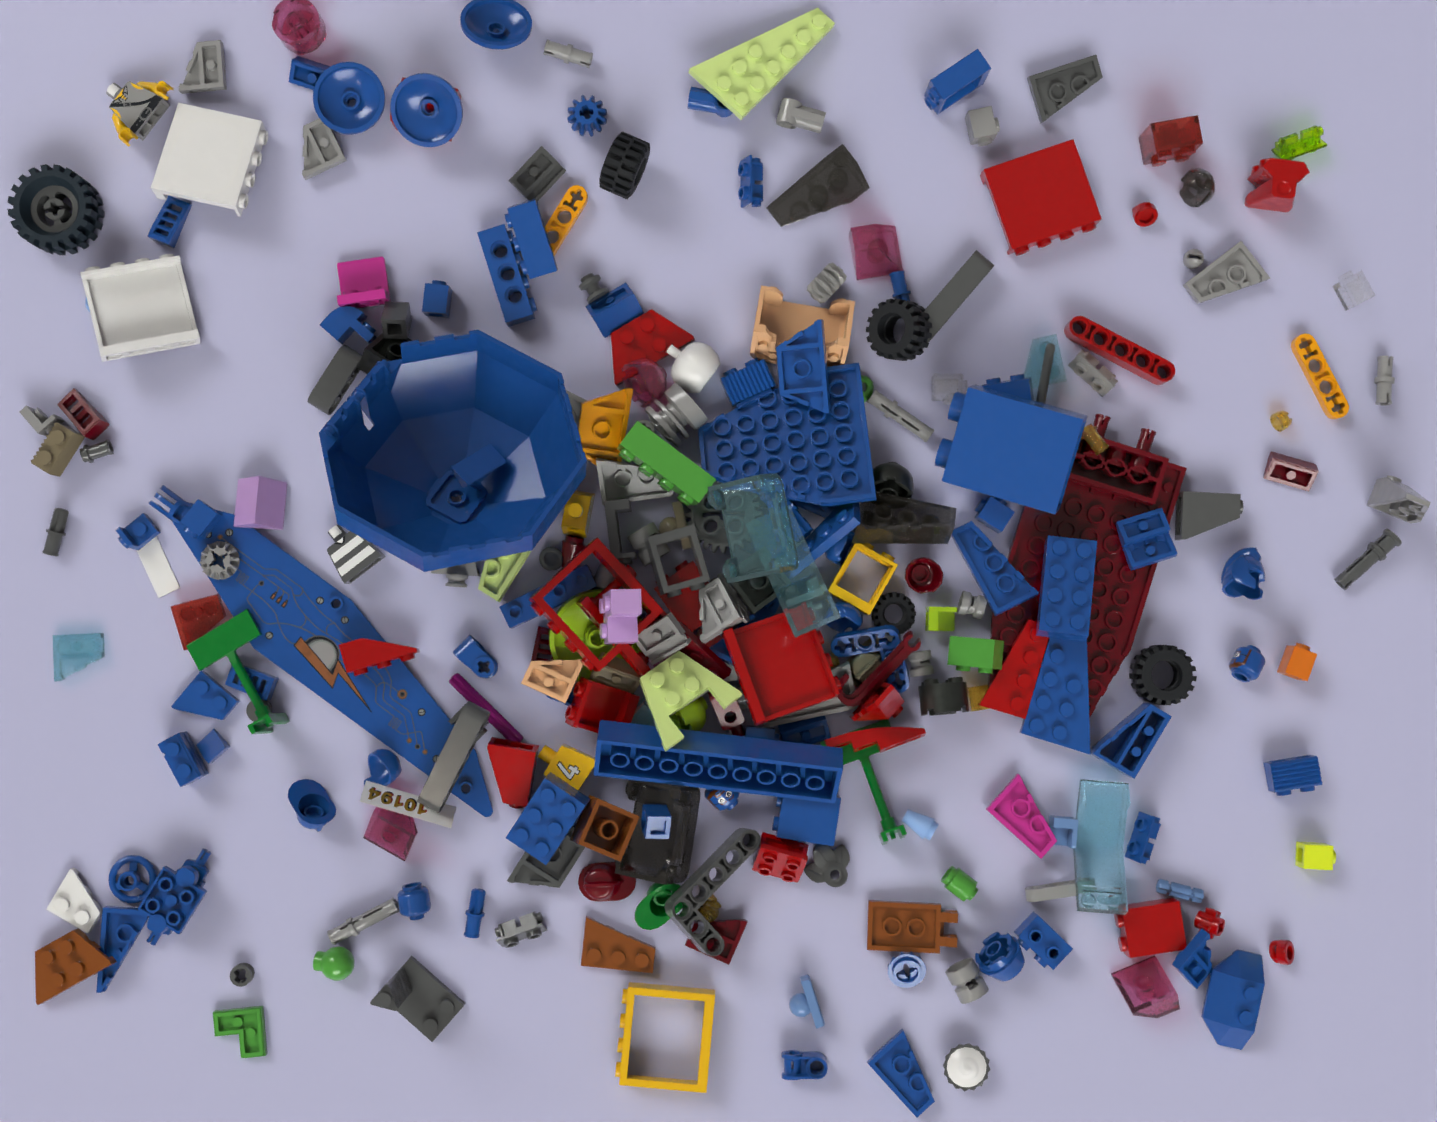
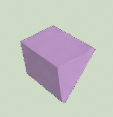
M262 476L238 479L234 527L283 530L287 483Z

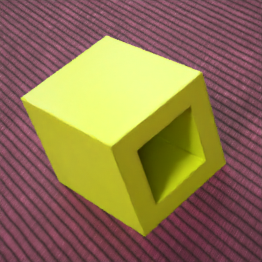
M1296 841L1295 866L1303 869L1333 870V864L1336 862L1334 846L1326 843Z

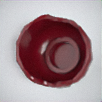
M926 557L916 558L907 565L905 580L908 586L918 593L935 592L942 584L943 572L940 565L934 560Z

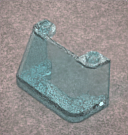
M759 474L708 487L709 504L716 510L722 511L731 558H728L723 565V574L727 579V584L792 571L798 568L799 560L782 479L778 474Z

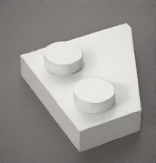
M71 868L48 905L47 910L82 931L90 933L102 914V908L98 901L93 899L89 887L85 886L79 878L78 870Z

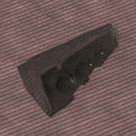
M842 144L823 158L766 209L779 226L783 227L806 219L808 216L829 211L840 205L849 204L870 187L857 161Z

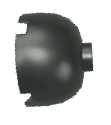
M888 462L873 468L876 500L873 502L879 505H883V501L889 502L891 507H897L911 501L914 483L911 473L905 467L896 462Z

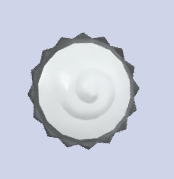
M969 1043L965 1045L959 1044L956 1048H952L950 1053L945 1056L943 1064L945 1069L944 1075L947 1077L948 1083L953 1084L955 1089L961 1088L963 1091L968 1089L975 1090L976 1087L982 1086L983 1082L988 1079V1072L991 1070L988 1065L989 1059L986 1057L985 1051L980 1050L978 1046H972Z

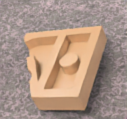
M581 659L531 661L521 684L566 704L583 664L580 661Z

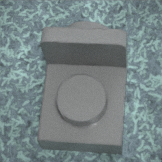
M27 405L19 411L34 430L44 436L49 435V431H52L51 427H54V423L62 424L64 422L60 416L53 414L48 418L39 408L34 409Z

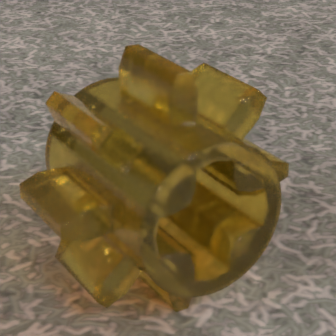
M712 894L698 911L710 923L718 917L721 905Z

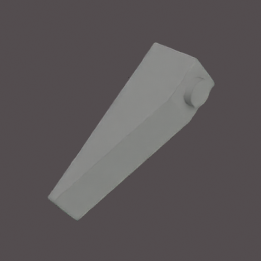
M1388 475L1376 480L1367 506L1408 523L1421 522L1431 502L1409 486L1402 484V480L1397 477Z

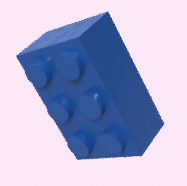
M550 772L534 793L506 836V839L547 865L590 801V798Z

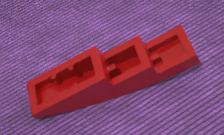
M913 727L870 728L826 739L825 745L840 748L851 744L853 751L857 752L877 744L879 752L882 753L924 737L926 731L924 728Z

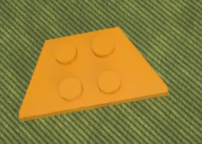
M625 388L581 403L578 431L586 459L596 465V457L622 462V458L618 455L620 451L616 448L626 436L633 394L632 388Z

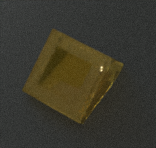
M988 684L967 687L970 712L990 709L978 705L988 689Z

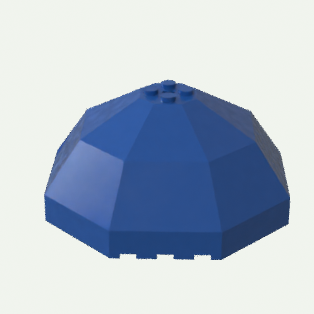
M480 330L469 331V334L455 337L453 334L434 337L435 340L420 343L419 340L401 343L402 359L392 361L383 359L378 361L354 389L351 396L347 397V402L345 401L319 432L337 524L423 572L533 550L586 477L587 459L585 452H583L581 438L572 414V407L566 393L562 373ZM362 411L374 425L370 430L364 425ZM491 444L505 459L506 463L473 484L462 488L450 467L484 446ZM452 496H461L460 502H453L451 498Z

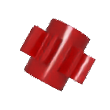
M1206 908L1205 912L1200 910L1197 913L1194 926L1199 931L1201 929L1205 930L1210 934V939H1213L1214 935L1220 936L1222 934L1225 920L1220 918L1221 912Z

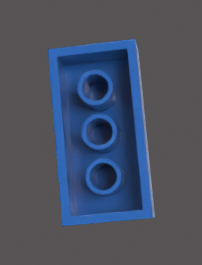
M1047 536L1044 545L1036 636L1084 642L1088 638L1097 541Z

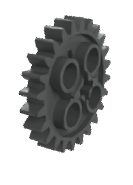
M715 481L700 503L694 506L690 504L686 506L691 510V512L684 514L686 518L691 519V521L687 522V526L694 524L699 543L704 541V549L712 545L713 553H716L718 547H720L723 554L726 553L727 547L733 553L735 552V545H739L743 549L744 540L749 543L752 542L749 537L750 533L753 535L758 534L754 526H761V523L756 520V518L763 516L761 512L756 511V509L761 507L760 502H753L758 497L756 493L749 495V491ZM736 497L740 498V506L731 508L729 505L730 501ZM710 498H716V507L712 509L706 508V502ZM723 510L728 514H745L743 517L726 515L724 520L719 516L703 517L704 513L720 515L723 513ZM734 521L741 522V528L737 532L730 531V525ZM709 522H717V529L714 532L706 531V526Z

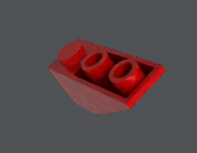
M360 638L339 645L346 672L354 673V676L368 673V668L376 665L378 669L391 666V661L399 658L401 662L414 659V654L420 652L418 648Z

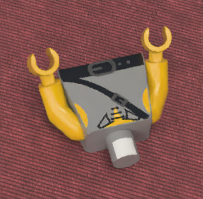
M129 81L123 88L116 83H112L108 87L106 94L114 99L109 105V108L114 112L112 120L119 139L129 147V141L132 138L137 140L139 137L142 141L146 138L170 105L165 101L169 98L166 96V93L169 90H173V87L164 81L158 83L139 81L136 84Z

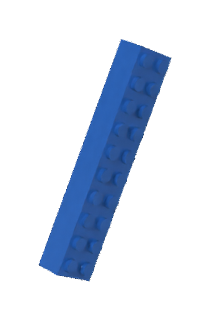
M600 720L594 776L826 803L836 802L843 772V748L679 729L684 735V739L665 752L659 732H657L655 726Z

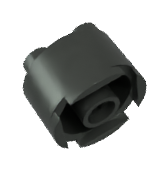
M963 677L948 678V680H945V683H939V679H928L921 682V686H918L921 716L927 715V711H929V716L956 714V711H961V708L962 712H969L967 683L963 682Z

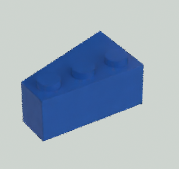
M537 198L509 206L507 208L508 213L504 215L508 228L513 227L516 235L512 240L516 252L521 251L523 260L520 261L523 274H528L529 278L533 279L558 271L544 221L538 208Z
M1142 703L1090 748V753L1124 775L1135 779L1172 716L1152 704Z

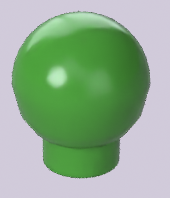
M341 946L332 947L326 952H316L313 960V969L315 971H322L331 980L340 981L352 973L355 961L352 953L347 948Z

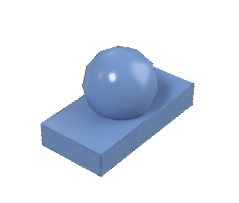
M801 976L800 980L804 993H797L790 999V1011L798 1017H805L811 1012L816 1029L823 1027L825 1022L810 976Z

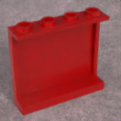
M1074 139L986 168L980 175L982 183L987 184L1009 246L1008 255L1015 253L1016 256L1028 252L1030 247L1036 245L1038 248L1050 245L1052 243L1051 240L1060 238V241L1073 237L1074 232L1080 230L1083 233L1096 229V225L1102 220Z
M806 602L802 603L800 607L734 630L730 628L723 631L724 642L755 726L833 699L840 694V681L837 675L833 676L830 669L833 666L829 653H824L822 633L820 630L816 631L813 623L816 621L814 612L811 607H807Z

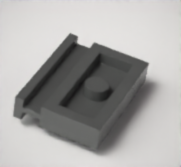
M541 146L508 181L528 200L537 198L538 202L566 170Z

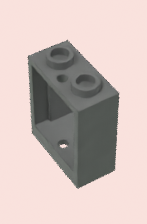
M694 524L653 535L644 540L660 595L667 594L668 598L681 595V590L690 587L691 591L705 588L704 583L710 581ZM689 537L700 577L668 586L657 546Z

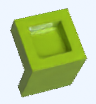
M926 607L925 631H954L957 607Z

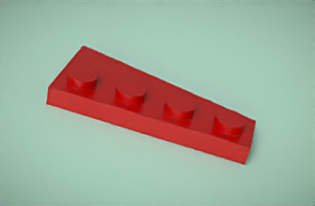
M1027 619L1010 652L1002 662V670H998L978 705L1026 719L1049 637L1036 636V621Z

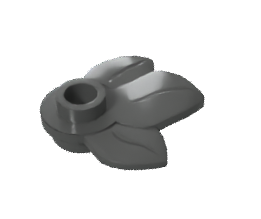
M815 844L813 849L814 863L808 864L804 868L807 877L816 883L826 882L832 887H840L845 884L848 878L846 867L850 861L848 850L843 844L835 848L834 851L826 845ZM834 870L839 871L840 876L838 879H832L831 873Z

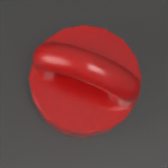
M1150 202L1140 203L1132 209L1134 221L1139 226L1146 227L1157 220V209Z
M1289 940L1272 941L1269 945L1270 957L1276 963L1290 965L1294 960L1295 954L1292 942Z

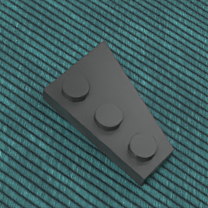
M1097 55L1027 77L1040 124L1103 78Z

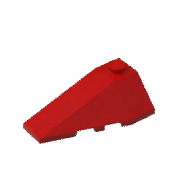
M883 682L849 717L853 721L886 720L891 716L896 718L903 710L901 705L905 701L894 686Z

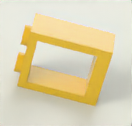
M861 540L860 543L857 541L853 543L827 590L829 594L855 606L864 614L870 615L898 564L893 562L895 558L885 552H882L880 555L873 551V545ZM857 551L887 567L868 603L837 586Z

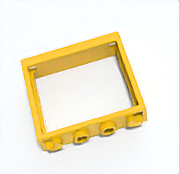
M629 982L628 989H623L622 1004H626V1013H621L620 1028H624L623 1038L619 1037L617 1052L622 1053L621 1062H616L615 1077H620L619 1085L706 1093L715 990ZM635 995L704 1001L697 1081L628 1075Z

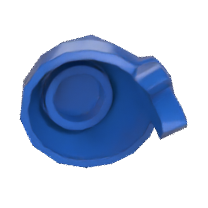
M378 749L368 755L371 777L367 778V781L387 786L400 775L402 771L400 760L390 750Z

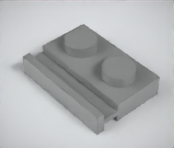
M672 612L648 625L638 635V642L636 644L643 654L650 658L651 665H654L689 645L692 640L687 638L684 634L685 630Z

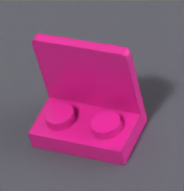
M384 257L340 262L337 264L341 295H337V302L340 307L351 306L358 309L385 305V302H391Z

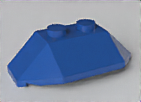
M1237 949L1232 955L1211 969L1201 1017L1218 1045L1242 1050L1255 1032L1265 986L1263 961L1260 954Z

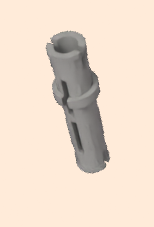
M877 390L873 392L867 401L885 413L884 416L886 418H892L924 440V442H927L934 432L933 428H930L898 406L897 401L894 400L892 402Z
M391 898L355 918H348L342 925L327 931L331 943L336 945L352 935L354 937L359 935L360 931L400 912L399 905L394 898Z

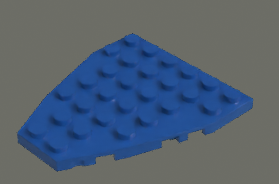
M859 363L827 367L831 413H823L780 395V388L777 387L773 390L769 388L741 401L732 411L725 415L722 413L713 422L706 423L698 428L702 469L713 476L718 482L756 494L800 502L835 506L876 500Z

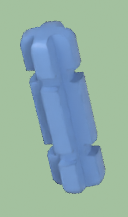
M1163 879L1157 881V893L1164 895L1169 893L1171 897L1187 901L1191 899V902L1202 903L1204 899V891L1202 889H1191L1190 886L1175 882L1169 884V881Z

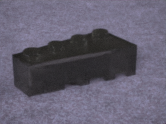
M876 492V500L859 502L861 523L853 530L852 543L948 544L955 527L956 508Z

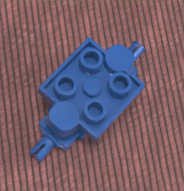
M202 848L196 860H186L182 868L177 869V871L164 866L139 905L138 910L149 916L147 927L152 933L146 941L151 945H156L162 934L170 935L173 931L181 934L207 893L203 886L206 883L204 879L209 870L204 864L212 854L207 849Z

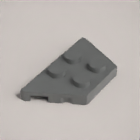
M573 825L547 865L525 851L507 881L510 883L518 882L560 888L585 849L584 846L570 840L575 826Z

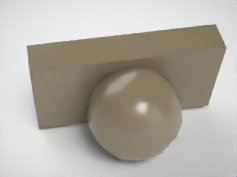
M682 502L672 503L675 518L667 517L663 519L659 525L660 533L687 526ZM689 537L681 539L683 551L692 548Z

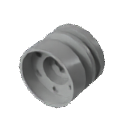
M674 383L663 393L668 404L664 405L656 399L654 404L659 409V412H656L650 406L645 409V412L648 414L656 430L665 439L678 447L682 443L676 435L678 432L687 439L689 434L684 427L688 424L691 428L697 430L708 418L694 400L677 383Z

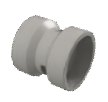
M963 591L959 599L957 614H970L973 618L981 620L987 600L984 596L979 595L976 597L972 596L970 592Z
M931 650L912 652L907 657L908 661L911 662L910 677L934 674L933 666L930 665Z

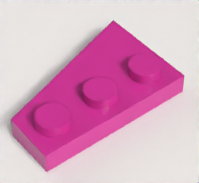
M1016 774L986 810L1042 859L1057 840L1037 808L1031 794L1025 787L1019 774Z

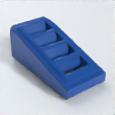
M168 196L147 237L175 248L192 205ZM172 205L181 207V212L171 209ZM170 213L178 217L176 220H174L172 218H169L168 214ZM168 222L173 224V227L169 228L164 226V224ZM162 230L169 232L168 236L162 235Z
M243 665L247 673L250 674L249 677L252 682L255 676L258 677L255 688L261 699L271 701L279 678ZM231 666L225 685L247 693L240 679L238 683L233 682L236 672L233 666ZM264 679L267 682L263 692H260L259 690Z

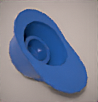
M309 779L298 780L290 786L288 799L296 812L299 823L305 828L315 829L317 832L321 831L323 826L336 815V807L321 784Z

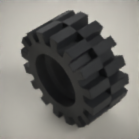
M886 593L878 599L872 610L871 617L875 627L893 625L899 630L900 634H903L915 622L914 603L912 604L911 599L902 593ZM895 604L902 609L903 616L899 622L890 623L886 620L884 613L889 605Z

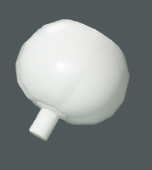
M691 343L682 351L671 345L666 351L676 359L671 369L673 382L677 383L688 393H700L720 366L718 354L711 346L705 343Z

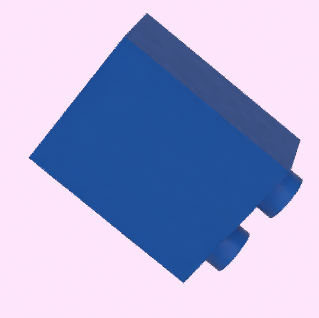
M975 384L968 387L966 394L955 392L948 420L958 422L953 441L945 438L942 439L937 451L935 466L945 469L942 482L1056 514L1061 507L1088 416Z

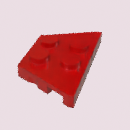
M652 309L612 332V357L616 386L669 356L670 354L666 351L671 345L681 349L694 341V336Z

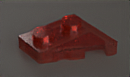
M219 594L171 606L183 650H188L186 645L205 635L226 617Z

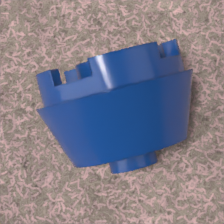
M999 932L988 936L982 942L985 946L980 954H975V961L979 965L980 971L999 981L1011 980L1019 974L1025 963L1017 938L1009 933L1001 935Z

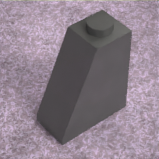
M1179 492L1176 501L1175 540L1180 541L1191 538L1240 518V514L1243 512V501L1240 500L1241 494Z

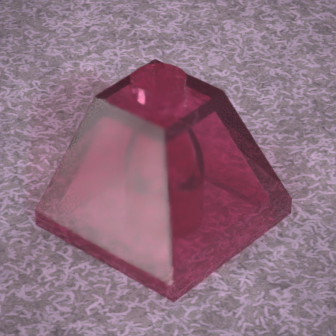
M870 224L850 228L848 236L856 281L887 276L892 272L903 270L895 226Z
M376 807L363 838L405 861L418 831L413 817Z
M1156 956L1111 973L1133 1016L1160 1018L1180 1009L1178 994Z

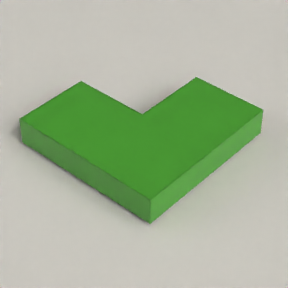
M263 1006L215 1010L213 1012L215 1036L239 1034L241 1058L267 1055Z

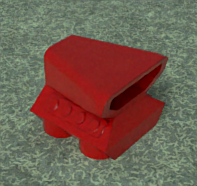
M1277 158L1260 160L1259 165L1252 167L1251 175L1247 179L1257 188L1245 197V206L1248 208L1289 212L1293 208L1297 183L1310 173L1305 162Z

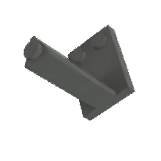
M413 956L406 961L370 1002L371 1005L398 1011L431 1042L435 1040L466 1004Z

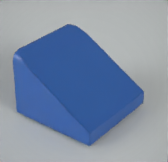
M215 729L196 745L208 764L213 763L230 747Z

